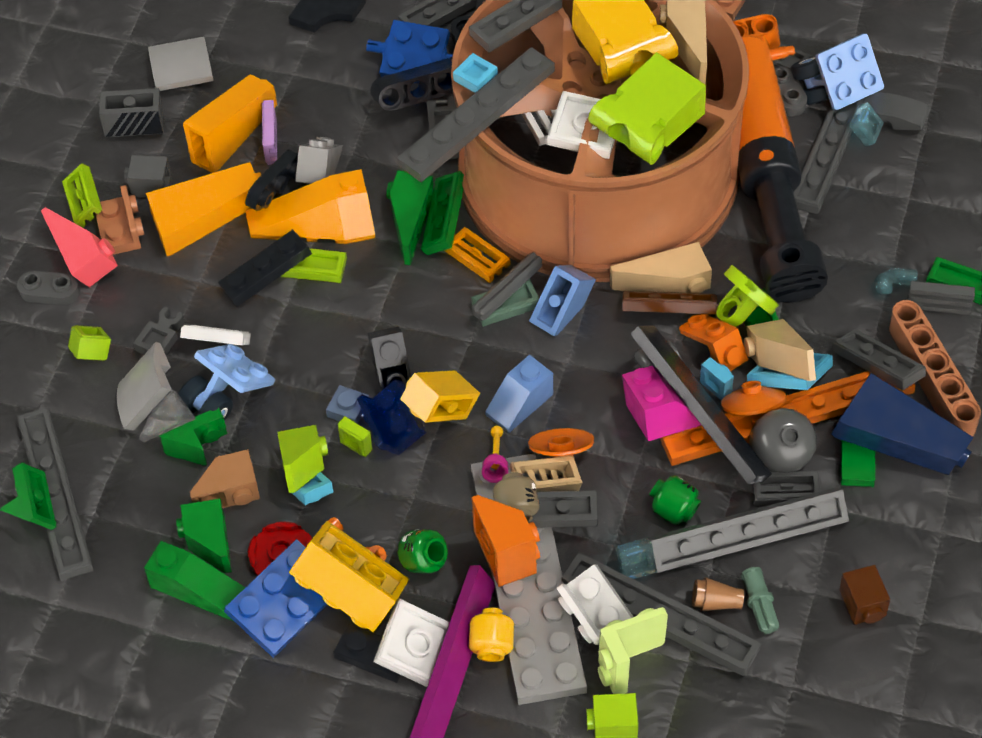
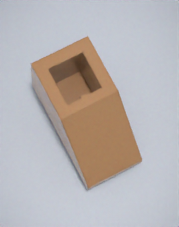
M248 449L216 457L190 491L192 503L220 498L222 507L226 508L234 505H246L251 501L260 499Z

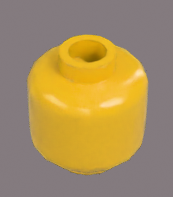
M485 608L481 614L475 615L470 620L469 649L474 654H477L479 660L487 662L502 661L505 655L512 652L514 621L509 616L504 615L501 609Z

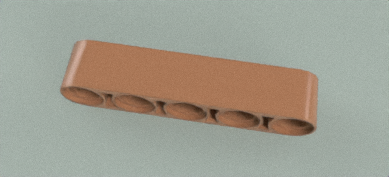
M911 300L897 302L892 311L889 326L890 335L903 355L926 367V376L918 382L935 412L974 437L981 415L980 406L920 306Z

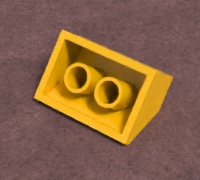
M329 521L323 524L289 571L300 586L314 590L323 597L327 605L334 609H341L351 617V620L357 626L369 629L373 633L395 604L409 581L408 577Z

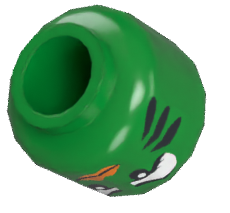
M676 475L670 476L666 481L659 479L649 496L654 498L652 511L674 525H678L683 521L688 523L701 504V500L698 499V489Z
M415 529L408 531L402 536L398 544L397 553L402 567L407 571L430 574L437 572L444 566L447 560L448 548L444 537L437 531Z

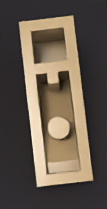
M666 0V5H660V24H666V29L672 34L677 43L678 55L692 75L705 84L707 69L705 0Z
M699 242L610 266V286L612 290L702 293L711 288L712 269Z
M784 319L747 326L748 337L744 338L745 352L758 366L807 381L816 380L813 349Z

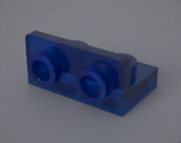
M395 379L375 397L370 398L361 394L357 401L361 407L360 414L365 422L369 424L373 433L372 440L374 444L381 450H387L400 455L427 431L421 419L411 414L410 408L400 400L406 387L403 382Z

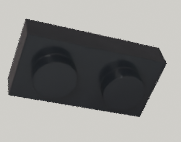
M348 624L334 650V657L336 659L396 683L401 676L373 662L382 636Z

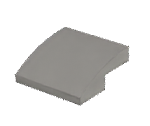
M204 36L148 47L155 88H159L160 91L213 81Z
M155 342L118 384L117 406L124 429L134 431L171 390L165 375L171 366L161 343Z

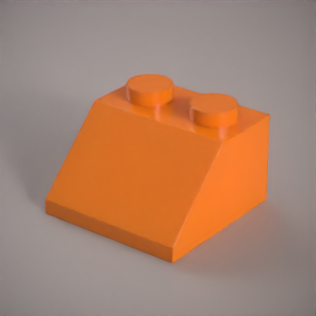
M480 495L471 497L474 533L498 587L536 574V560L540 559V552L536 542L540 541V537L535 523H528L522 510Z

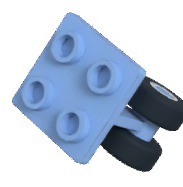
M860 34L815 56L800 60L791 66L794 79L804 80L806 87L803 90L807 95V105L829 99L832 109L839 110L884 89L881 74L867 34Z
M227 344L198 350L194 358L214 372L210 381H207L200 375L189 379L180 389L176 398V405L188 414L199 410L198 415L209 410L215 411L219 408L224 420H226L233 408L232 399L222 392L228 385L238 392L244 393L272 386L276 379L268 374L265 366L251 361L244 355V351L236 345Z

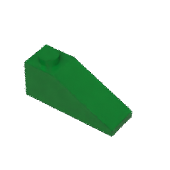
M397 170L394 182L390 181L388 183L386 198L390 199L391 212L404 264L411 265L431 205L434 191L433 176H428L424 181L420 182L406 171Z
M160 541L144 567L150 588L231 621L233 620L224 612V609L246 588L191 552Z

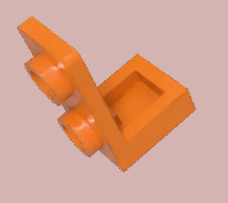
M707 314L693 315L688 319V322L679 327L682 335L707 345L711 358L718 364L725 365L730 371L749 360L737 327Z

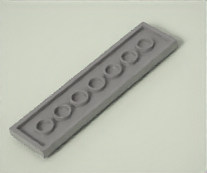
M536 453L506 458L509 465L508 473H512L510 469L511 462L536 460ZM483 462L471 464L476 495L494 500L493 488L496 483L488 482L482 476ZM522 473L523 477H528L527 473ZM535 474L536 480L541 481L539 474ZM552 527L537 528L540 541L536 542L540 552V559L536 560V574L498 587L492 573L498 607L503 611L504 615L509 616L514 621L513 650L508 654L518 705L587 693V684L572 616L564 610L558 600L561 595L557 587L564 584V582H562L563 576Z

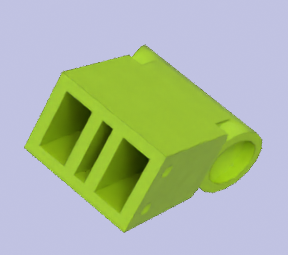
M656 52L617 89L616 94H610L599 100L589 112L588 120L608 136L625 144L631 152L650 165H653L659 159L664 146L668 147L705 114L706 85Z

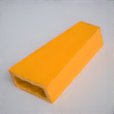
M250 74L189 117L183 123L191 163L211 173L218 172L261 124L263 100H274V108L277 106L274 85L266 79H260Z
M251 162L146 193L150 212L166 256L177 253L241 216L245 211L252 209L246 206V197L254 182L261 176V173L254 172Z

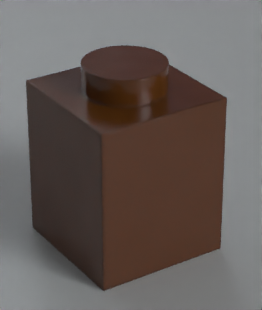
M876 565L842 574L839 591L854 625L863 622L867 624L875 623L887 616L890 597Z

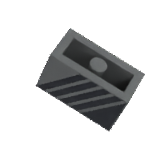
M159 88L100 92L99 116L105 137L164 134L165 111Z

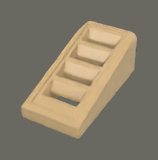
M573 455L511 462L510 464L511 472L527 473L528 478L535 482L537 492L579 491L582 485ZM535 474H539L541 481L536 480ZM546 474L550 475L552 480H548Z

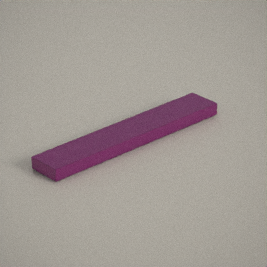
M470 565L409 738H444L473 653L469 649L470 620L475 615L481 614L483 609L488 608L495 589L494 581L480 565Z

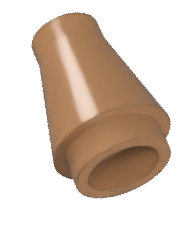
M704 577L703 580H695L692 592L693 607H699L700 611L742 609L744 589L735 588Z

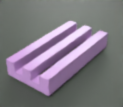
M263 100L262 146L267 165H271L277 160V118L274 100Z

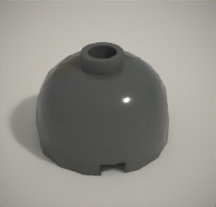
M787 408L769 411L759 418L751 429L749 446L770 472L790 473L799 471L810 462L817 445V435L814 425L810 420L797 410Z

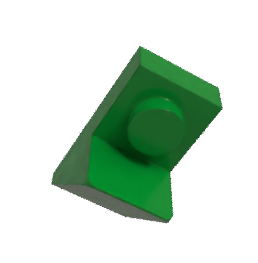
M218 408L215 411L209 410L162 430L158 434L165 455L206 466L207 461L202 445L217 441L220 437L227 434L224 417Z
M21 462L12 468L15 490L18 497L1 507L0 511L53 530L57 526L45 472Z

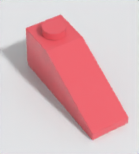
M46 207L41 210L73 277L90 288L118 266L112 255L115 253V250L107 239H99L90 231Z

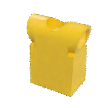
M573 0L572 29L598 66L600 65L605 84L634 74L656 52L668 60L677 57L678 46L675 39L666 28L657 25L655 16L644 0Z

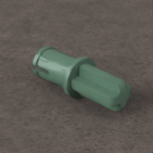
M760 567L748 568L741 575L749 597L747 605L753 609L759 631L764 632V634H771L779 629V622L772 604L774 596L771 592H768L762 569Z

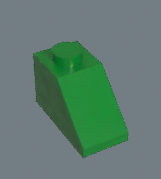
M221 499L181 505L182 518L176 519L179 539L185 538L190 552L222 572H232L225 515Z

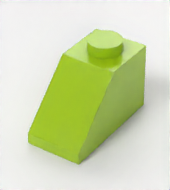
M316 425L277 432L289 493L298 491L325 469L322 456L329 455L325 436H318Z

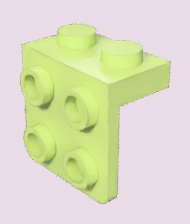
M648 608L641 611L635 617L624 621L614 620L600 629L598 657L600 666L598 667V673L602 684L605 687L610 686L613 694H625L628 692L630 657L660 647L665 643L668 618L665 608Z

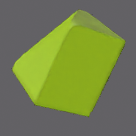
M74 325L71 328L68 347L77 359L107 360L111 338L101 327Z

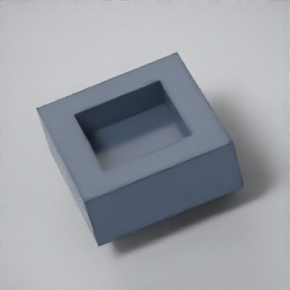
M339 385L326 408L327 417L340 421L346 416L358 424L369 404V395Z

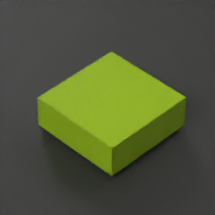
M344 416L338 423L340 443L359 455L366 457L373 450L370 431Z

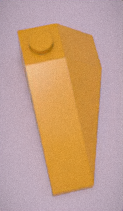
M361 169L330 175L273 199L266 209L262 208L260 211L249 209L245 211L251 238L278 240L292 229L300 238H307V242H317L318 239H332L337 244H349L375 238L368 194Z

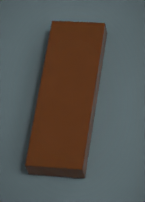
M648 291L623 292L622 311L716 314L718 307L716 294Z

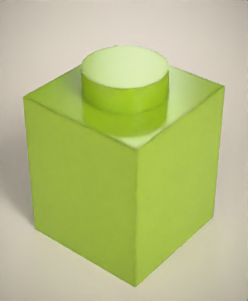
M636 693L593 695V708L586 709L587 730H594L595 738H638Z

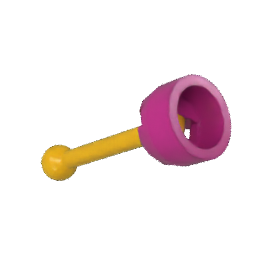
M494 426L490 431L493 437V454L488 455L482 463V476L488 482L498 483L504 475L508 474L509 465L506 458L499 455L500 437L503 435V429L500 426Z

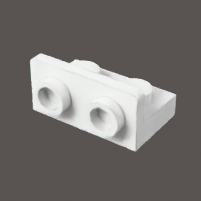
M596 564L589 567L568 584H561L557 587L561 595L558 598L561 606L569 615L574 613L581 624L578 626V629L588 643L594 642L595 645H599L600 629L604 628L608 623L614 620L624 621L633 617Z

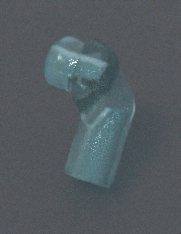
M891 268L877 275L875 290L880 294H891L893 284L910 285L911 281H917L918 270Z

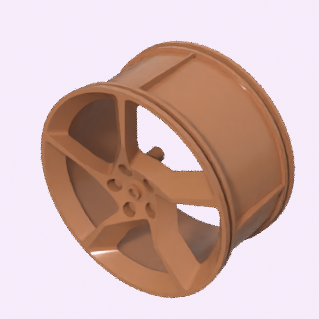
M486 0L473 13L462 29L455 45L451 69L453 95L456 107L458 108L475 93L453 81V71L472 53L497 66L498 74L531 47L555 63V71L500 117L544 110L547 116L552 117L551 110L557 109L563 91L602 99L610 94H616L617 89L631 76L629 75L609 84L604 83L600 65L598 66L572 29L573 0H562V8L490 53L469 35V26L512 0ZM644 0L655 16L657 25L666 28V24H660V5H666V0ZM705 0L707 43L705 114L696 123L704 125L707 128V132L692 148L678 158L646 172L622 177L614 176L612 171L617 140L614 142L610 158H602L588 145L589 141L597 143L600 130L598 128L591 129L593 124L589 122L588 118L581 139L586 140L587 144L580 143L571 174L557 173L537 166L520 157L502 143L489 126L459 151L458 171L464 174L462 183L464 206L475 226L493 246L518 263L529 253L534 252L542 259L543 265L538 272L551 275L555 266L572 265L595 278V282H610V266L699 242L702 248L710 241L726 221L738 191L739 175L737 170L742 117L749 80L748 56L743 39L732 19L717 2ZM679 55L669 60L692 75Z

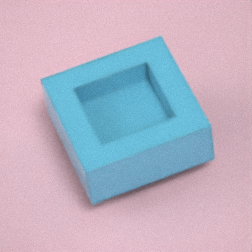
M472 53L453 71V81L476 93L498 75V68Z
M709 357L701 364L700 383L720 400L732 393L734 376L725 365L718 364Z
M319 472L313 479L292 494L304 505H307L333 493L332 481Z

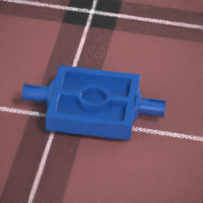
M393 20L389 36L385 42L368 39V44L366 45L367 52L381 53L383 56L379 71L381 77L453 57V54H448L447 52L450 37L449 29Z

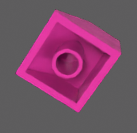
M656 367L638 368L635 371L622 374L626 406L648 441L701 426L700 422Z

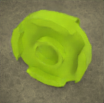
M731 265L723 273L735 286L721 300L717 307L716 315L721 321L737 327L748 318L758 305L770 315L776 311L775 309L779 304L734 265ZM737 305L734 314L728 317L730 310Z

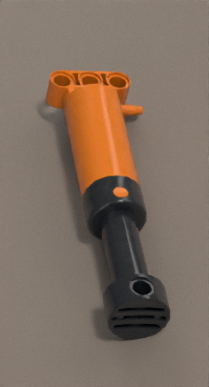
M761 14L733 21L745 44L749 63V80L743 107L737 171L741 188L745 195L758 202L769 250L764 253L760 261L765 290L776 301L786 303L800 302L812 298L821 292L827 285L828 275L819 246L805 240L794 196V191L801 183L802 173L773 63L774 60L794 55L795 48L792 45L779 47L780 35L776 18L770 14Z

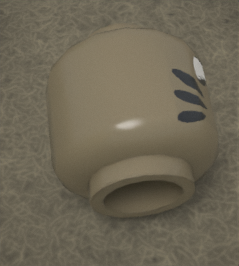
M512 472L504 475L502 480L496 483L493 488L494 501L522 510L528 523L537 514L540 505L536 484L532 479L523 477L521 473Z

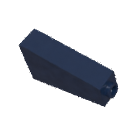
M872 373L868 376L831 433L837 439L947 475L950 474L955 465L962 468L972 453L967 447L973 436Z

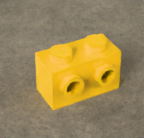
M456 370L414 373L407 381L406 389L400 400L410 408L411 414L422 419L425 423L467 419L480 392Z

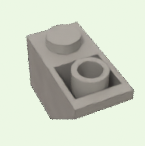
M316 137V139H309V143L299 145L295 181L311 184L334 175L343 145L334 144V139L327 137Z

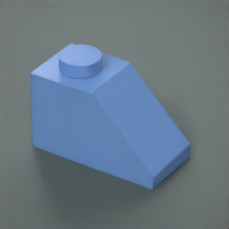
M572 265L555 266L529 322L549 334L557 336L583 308L596 279Z
M531 355L527 356L507 373L486 409L485 415L509 434L553 395V372Z

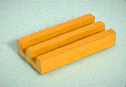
M466 227L454 235L452 248L444 250L489 283L494 280L495 274L499 276L502 273L503 267L507 268L511 265L510 258ZM464 238L465 240H467L469 243H471V244L474 245L475 247L469 246L467 243H465V242L462 241L461 239ZM482 252H484L485 254H487L489 257H491L492 259H494V260L497 261V262H496V263L492 262V261L489 260L487 257H485L484 255H482Z

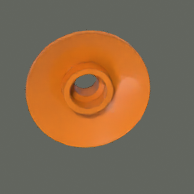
M748 381L742 384V388L726 395L721 401V406L725 412L730 414L756 415L779 408L786 402L787 398L786 393L782 389L764 387L760 381Z
M552 429L533 435L529 439L528 445L531 451L552 458L579 454L592 447L594 436L581 429Z

